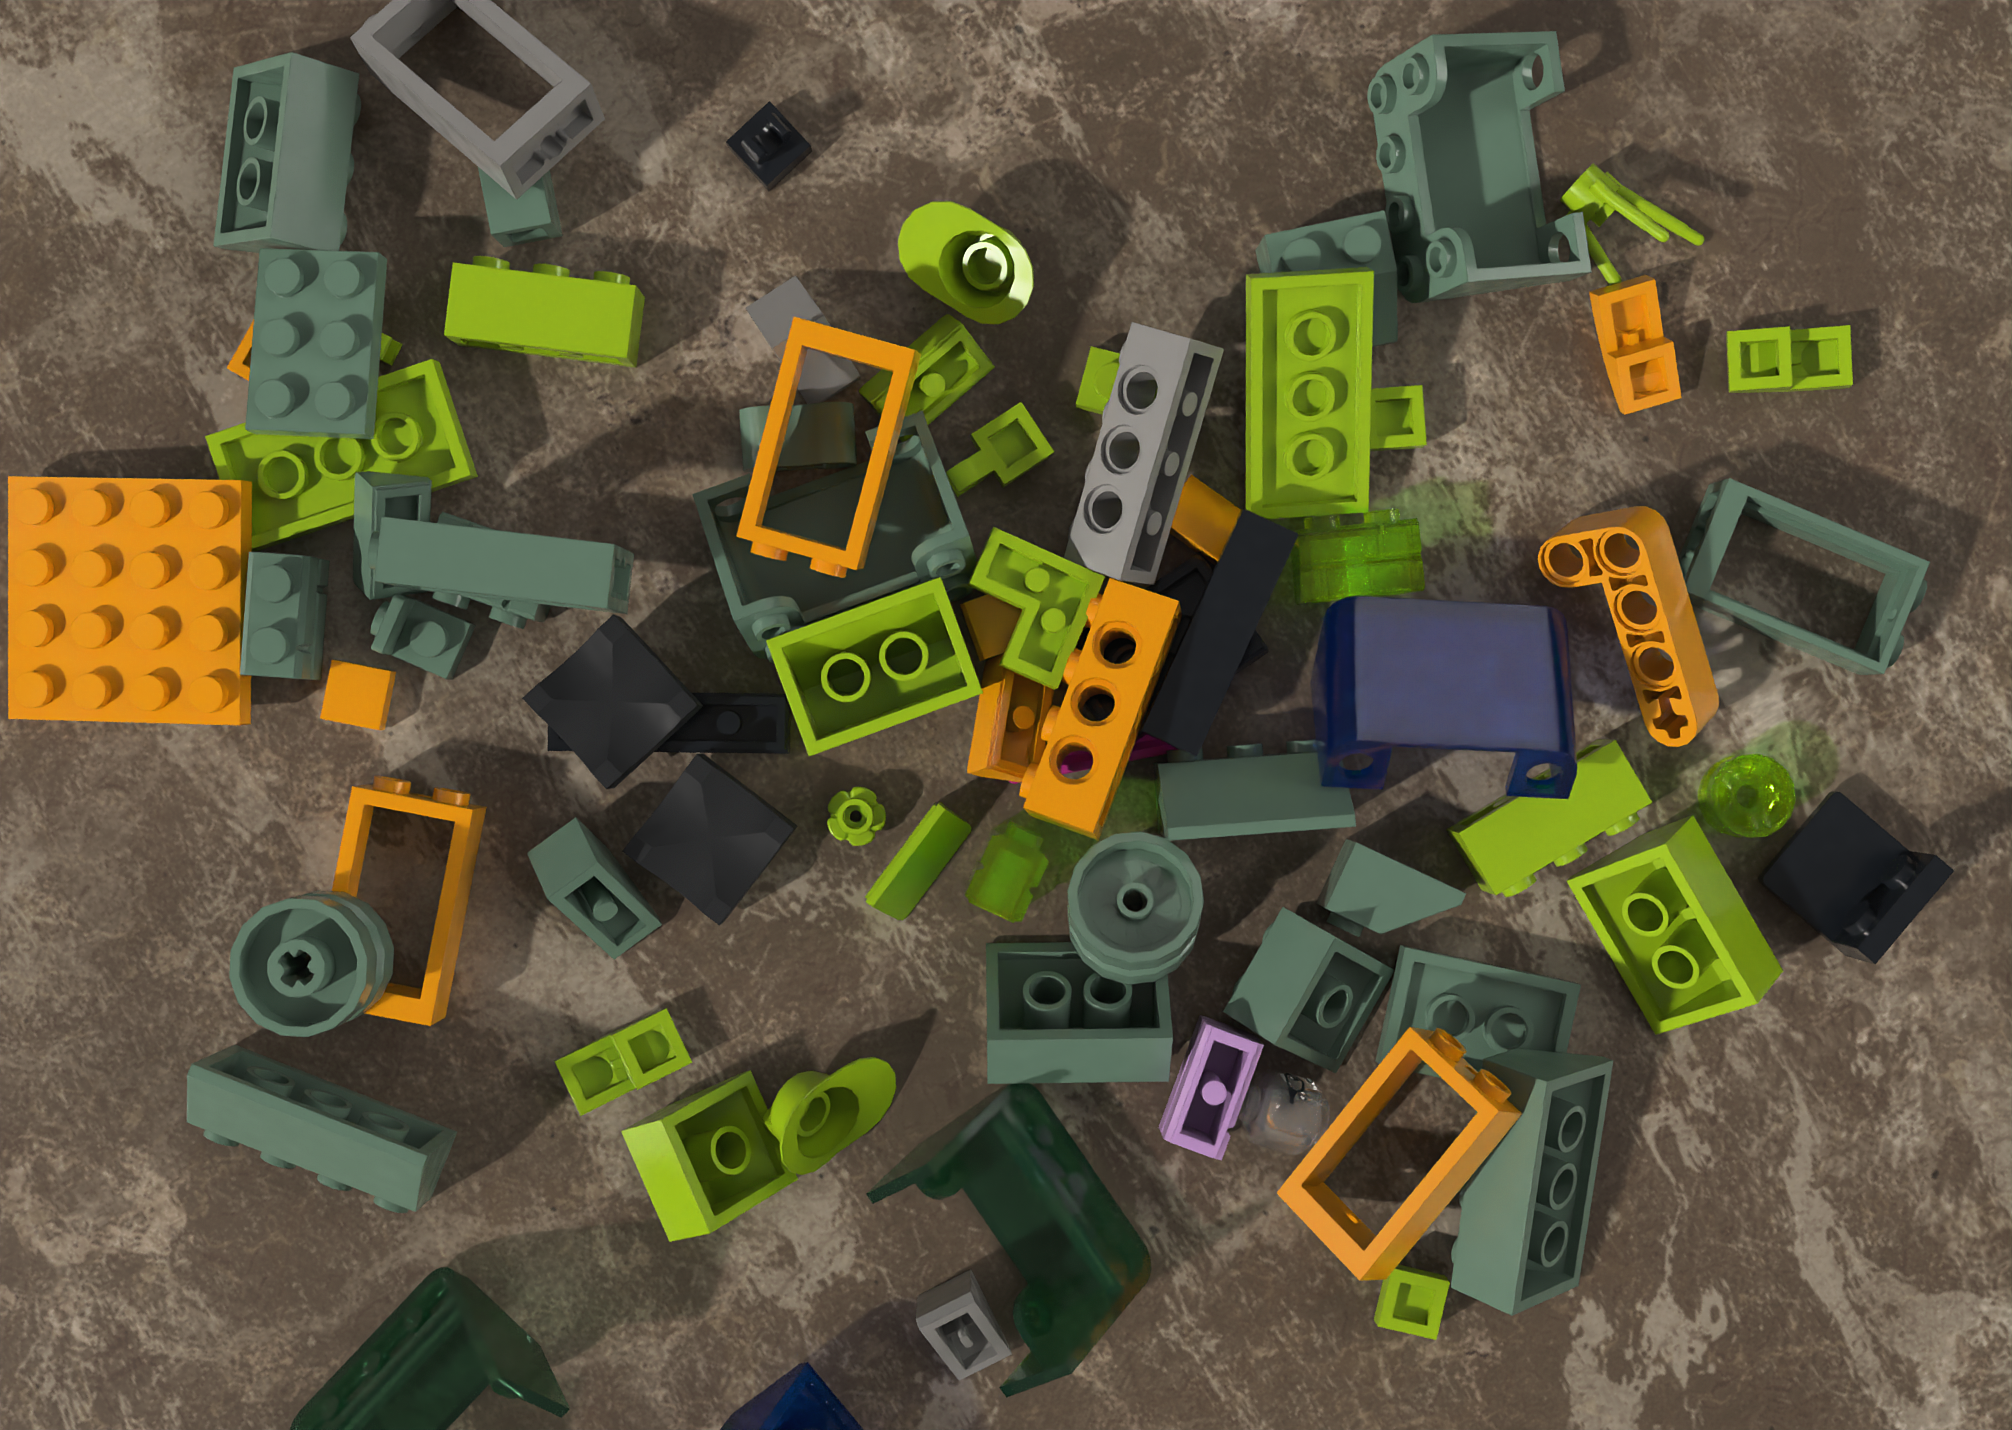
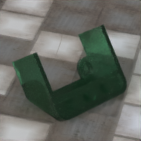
M1030 1083L1008 1084L983 1099L918 1144L866 1193L872 1204L913 1184H916L926 1196L936 1200L946 1199L956 1194L962 1188L1028 1284L1015 1299L1013 1318L1018 1333L1031 1351L999 1387L1006 1398L1072 1374L1145 1286L1151 1275V1258L1145 1243L1043 1095Z
M441 1267L432 1271L307 1402L294 1418L289 1430H447L489 1384L495 1393L507 1399L520 1398L561 1418L570 1410V1407L539 1343L472 1280L448 1267Z

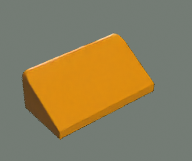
M1191 474L1184 483L1170 534L1196 553L1200 552L1206 560L1216 565L1241 509Z
M1003 654L988 659L984 666L981 684L983 693L979 695L967 773L979 777L1022 783L1031 762L1039 764L1044 753L1046 741L1041 739V732L1046 716L1052 706L1054 690L999 666Z

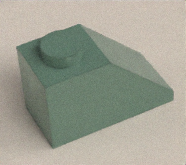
M576 817L527 852L547 899L611 958L616 959L662 925L658 915L611 851Z
M1346 839L1316 904L1331 911L1326 922L1360 937L1364 927L1383 934L1462 904L1466 893L1357 842Z

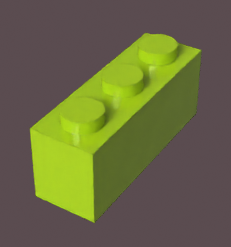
M474 256L472 265L453 262L444 336L458 346L637 367L645 296L636 285H630V277L614 272L595 271L593 280L569 277L570 270L567 268L541 263L533 265V272L510 270V262L487 256Z
M1597 739L1447 828L1446 831L1481 890L1493 895H1498L1502 892L1505 897H1510L1533 885L1537 881L1533 873L1554 862L1556 867H1559L1581 857L1588 851L1585 842L1605 831L1607 836H1612L1633 826L1640 820L1637 811L1651 804L1652 801L1617 741L1613 739Z

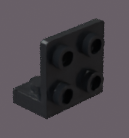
M1831 791L1763 870L1758 880L1845 956L1876 964L1954 870L1937 855L1909 851L1841 792Z

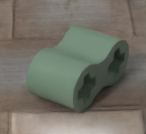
M819 402L793 405L776 472L838 469L857 465L854 404L848 402ZM770 405L747 407L739 410L742 466L744 472L753 473Z

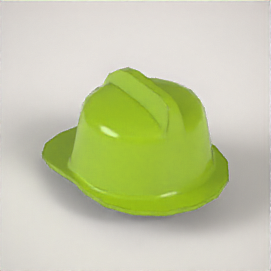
M932 201L916 208L902 225L898 238L900 262L908 277L927 293L954 308L965 317L980 324H1001L1015 318L1027 306L1034 288L1033 265L1026 249L1010 230L993 223L974 210L953 201Z
M876 1057L859 1058L841 1067L831 1075L816 1071L797 1073L787 1080L778 1091L772 1107L764 1113L762 1120L766 1129L780 1142L781 1161L788 1171L799 1175L817 1171L838 1152L873 1128L882 1119L892 1103L896 1091L895 1072L888 1062Z

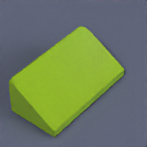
M950 314L940 318L907 347L918 351L921 357L905 417L923 411L929 425L995 368L964 325ZM881 369L859 389V393L880 417L893 372ZM904 435L899 437L901 442H904L913 435Z
M940 801L938 804L935 802L865 896V902L897 920L903 921L906 919L967 838L972 828L970 824Z

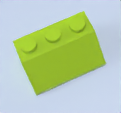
M941 577L766 640L809 756L983 693Z
M1693 815L1642 834L1572 875L1567 880L1569 887L1655 1035L1758 1004L1783 972L1778 960Z

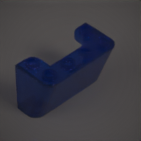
M1373 596L1345 597L1334 602L1327 609L1322 622L1310 681L1321 786L1383 790L1393 747L1396 746L1515 753L1505 785L1506 796L1569 799L1577 775V753L1567 620L1563 613L1555 608L1540 605ZM1351 754H1365L1373 758L1372 764L1361 770H1348L1339 764L1343 758ZM1549 763L1552 778L1535 780L1526 776L1527 772L1534 766Z

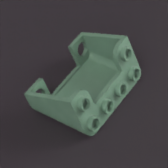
M1556 31L1432 34L1384 64L1370 82L1367 99L1369 108L1374 115L1378 143L1376 160L1382 172L1386 197L1385 215L1388 229L1391 231L1397 267V288L1410 303H1422L1566 282L1592 272L1583 212L1571 213L1546 224L1530 110L1565 92ZM1539 55L1543 63V78L1540 85L1536 87L1532 78V67L1535 58ZM1563 234L1567 237L1570 245L1568 262H1561L1558 255L1559 240Z
M923 411L904 417L899 437L904 435L913 436L897 444L865 566L859 570L848 568L845 578L810 569L811 557L793 552H788L786 561L750 552L753 541L736 537L752 478L750 473L692 494L733 621L756 657L768 659L770 663L774 664L766 640L939 577L943 581L950 602L962 599L972 592L973 588L967 584L977 559ZM878 427L865 431L871 449H873ZM869 461L770 496L762 525L846 549ZM742 497L741 500L734 504L717 506L727 499Z

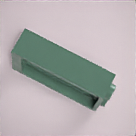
M1731 478L1708 485L1678 558L1692 606L1858 675L1884 674L1886 668L1891 667L1897 661L1904 646V636L1901 635L1908 615L1917 609L1925 596L1927 581L1924 579V576L1930 564V561ZM1741 514L1885 574L1855 649H1851L1710 590Z
M381 517L380 531H374L369 541L368 564L371 569H375V582L414 590L620 614L628 613L634 553L616 544Z

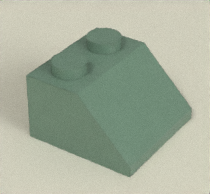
M1385 210L1264 235L1255 250L1260 273L1368 267L1373 270L1372 347L1398 341L1397 267Z
M1282 907L1275 921L1266 929L1262 944L1245 974L1236 982L1232 997L1223 1012L1272 1044L1336 1073L1392 976L1394 969Z

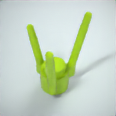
M1594 163L1560 199L1570 209L1567 215L1583 212L1589 254L1609 285L1622 282L1588 227L1587 223L1590 220L1600 227L1616 210L1659 242H1666L1670 238L1668 231L1660 225L1696 246H1701L1705 241L1702 234L1623 186L1609 172L1604 173Z

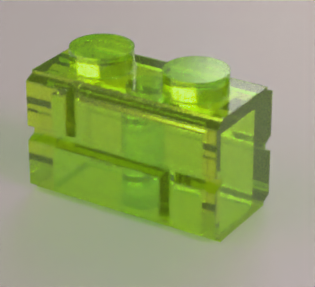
M1400 509L1363 513L1364 523L1342 526L1340 515L1304 518V529L1294 531L1299 535L1290 553L1296 605L1412 594L1424 591L1425 579L1423 559L1421 557L1420 529L1417 518L1401 520Z
M1009 820L1005 830L999 827L998 829H991L980 852V861H976L965 885V896L968 902L1012 923L1022 922L1033 898L1031 887H1038L1049 863L1041 847L1044 840L1042 835Z

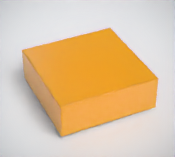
M331 660L320 719L375 730H385L396 671L341 660Z

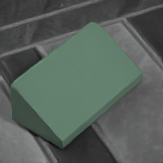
M371 471L355 473L353 582L369 600L393 597L396 593L410 595L427 592L375 582V569H371L368 564V547L372 533L380 531L381 517L430 522L432 481L428 477Z

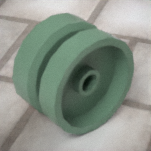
M1141 831L1114 834L1091 846L1074 867L1067 890V916L1070 940L1082 961L1102 977L1125 984L1154 982L1177 970L1193 950L1204 905L1201 876L1189 856L1163 837ZM1127 905L1140 906V911H1130L1127 909Z
M317 890L262 907L244 923L231 948L229 978L238 1004L256 1024L281 1036L310 1037L363 1015L382 998L393 975L394 946L386 923L368 903L346 892Z

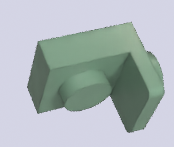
M396 593L391 602L385 601L382 603L374 616L370 632L375 635V639L371 649L381 654L392 655L442 678L452 680L476 625L416 598Z

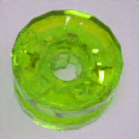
M1760 754L1728 756L1712 764L1702 776L1697 792L1699 809L1706 822L1717 832L1735 838L1763 837L1781 829L1791 817L1796 801L1794 783L1787 770L1773 758ZM1741 786H1745L1747 789H1754L1756 796L1750 797L1746 807L1739 804L1737 800V791Z

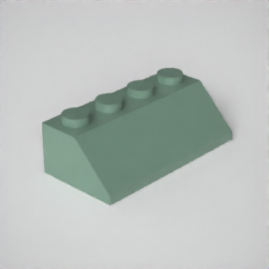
M232 1045L192 1063L187 1074V1123L205 1129L203 1135L207 1139L225 1146H238L241 1143L261 1151L260 1158L277 1167L293 1169L296 1165L317 1173V1180L330 1188L341 1191H350L352 1188H356L375 1196L373 1199L375 1204L392 1212L407 1213L409 1210L416 1212L431 1199L457 1134V1131L238 1045Z
M1521 1048L1483 1058L1481 1069L1495 1075L1510 1089L1511 1095L1507 1099L1523 1114L1461 1188L1459 1203L1462 1211L1459 1232L1451 1252V1259L1454 1264L1451 1288L1513 1316L1579 1286L1614 1060L1602 1056Z

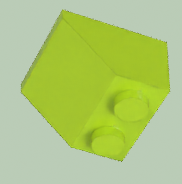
M751 1070L667 1105L621 1131L669 1242L711 1234L798 1180L796 1173L788 1171L781 1161L780 1142L764 1125L762 1117L768 1109Z

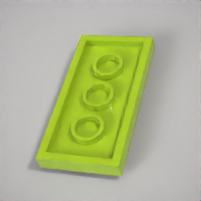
M1358 267L1246 274V510L1263 518L1278 519L1369 512L1374 271L1370 268Z
M434 359L378 377L374 439L260 435L245 430L246 422L205 436L220 480L252 481V552H257L354 519L356 472L371 471L428 477L432 481L431 492L478 477L441 364Z

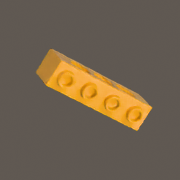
M1109 578L1104 594L1098 593L1097 598H1091L1086 611L1088 619L1084 627L1090 628L1083 649L1075 648L1068 658L1062 682L1069 685L1061 707L1052 705L1046 716L1041 732V739L1048 741L1039 764L1035 762L1029 764L1019 792L1020 797L1026 798L1023 808L1030 816L1098 841L1182 618V611L1178 600ZM1124 638L1136 645L1134 655L1124 663L1114 664L1103 658L1105 648L1113 640ZM1103 694L1115 700L1114 709L1106 719L1091 721L1083 717V706L1090 697ZM1074 751H1085L1093 756V765L1089 773L1079 779H1070L1063 776L1061 766L1065 757Z

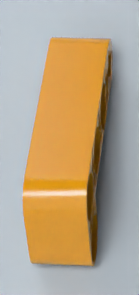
M1634 506L1596 513L1571 520L1540 547L1538 563L1542 574L1552 584L1559 587L1572 588L1602 583L1648 732L1654 739L1666 746L1680 747L1688 744L1716 714L1719 707V696L1668 524L1661 514L1646 506ZM1624 534L1631 536L1636 541L1639 550L1632 548L1627 543ZM1569 544L1579 550L1583 559L1578 558L1572 553ZM1641 591L1651 596L1656 606L1649 604L1643 598ZM1658 648L1665 650L1671 656L1673 662L1665 659L1660 654Z

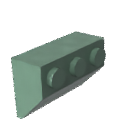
M294 52L234 67L214 247L259 253L260 248L339 251L340 245L343 243L347 233V218L344 214L346 187L351 181L354 172V158L350 153L353 126L356 124L361 111V99L357 94L359 73Z
M1322 739L1286 741L1287 753L1263 754L1262 743L1226 746L1227 757L1203 759V748L1200 749L1196 757L1179 749L1166 750L1167 762L1153 763L1158 834L1171 841L1356 827L1355 811L1340 750H1323Z
M1072 942L986 943L987 1084L1169 1082L1173 1031L1168 974L1154 982L1125 984L1104 978L1085 964Z

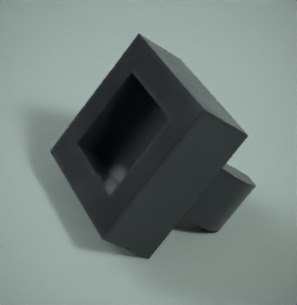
M770 101L726 141L731 152L768 191L774 188L812 152L811 145Z

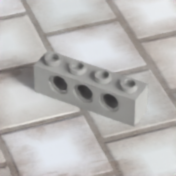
M1131 323L1127 340L1120 351V364L1111 396L1103 410L1102 427L1093 458L1086 469V482L1076 517L1069 527V541L1064 555L1065 559L1120 581L1154 585L1224 348L1138 323ZM1156 389H1157V395H1156V398H1155V400H1154V394H1155V391H1156ZM1140 447V453L1137 459V452Z

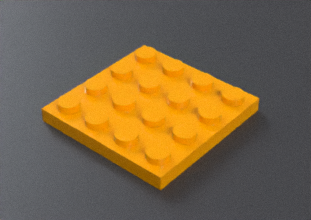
M8 476V719L205 725L251 724V675H240L248 557L249 552H252V481Z

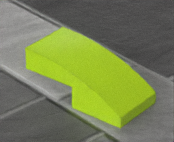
M1850 325L1790 330V326L1726 332L1729 393L1830 390L1850 388L1853 385Z
M667 1008L646 1016L554 1060L580 1116L634 1089L639 1090L693 1063Z

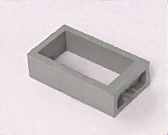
M392 0L381 11L370 16L363 26L350 37L372 76L516 200L605 120L591 83L491 0ZM457 7L554 87L495 141L399 60L403 54Z

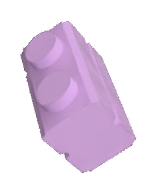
M1202 1015L1199 1016L1159 1124L1164 1140L1222 1161L1230 1139L1227 1129L1233 1128L1264 1047V1044L1256 1035Z

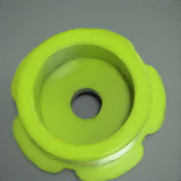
M860 786L853 787L849 792L842 790L836 793L828 804L830 818L827 820V825L831 834L840 841L848 840L853 846H862L872 842L875 838V832L881 830L886 821L885 808L876 801V794L870 789ZM854 810L859 811L862 815L861 820L858 822H854L850 818V814Z

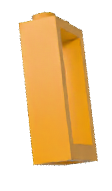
M793 316L736 537L753 541L750 552L780 561L787 560L788 552L812 558L810 569L841 578L846 577L848 568L854 570L864 568L921 357L918 351ZM808 349L893 372L846 549L762 525Z
M374 776L373 785L352 786L332 891L346 892L354 897L357 896L374 806L455 822L423 987L420 989L388 983L382 998L364 1013L432 1026L446 1017L487 807L469 804L471 794L464 791L434 787L433 796L410 792V781L386 776Z
M1409 1027L1277 1191L1280 1198L1359 1281L1386 1280L1523 1114L1507 1099L1511 1095L1510 1089L1489 1071L1481 1069L1478 1072L1463 1058V1055L1467 1052L1465 1047L1451 1034L1441 1028L1430 1031ZM1423 1060L1477 1111V1114L1376 1236L1324 1182Z

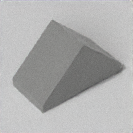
M796 276L746 307L747 312L780 363H782L793 316L830 326L824 314ZM808 349L797 389L807 404L825 402L859 380L861 376L851 360Z
M971 1269L918 1295L916 1322L919 1330L959 1381L1012 1355L1009 1344Z

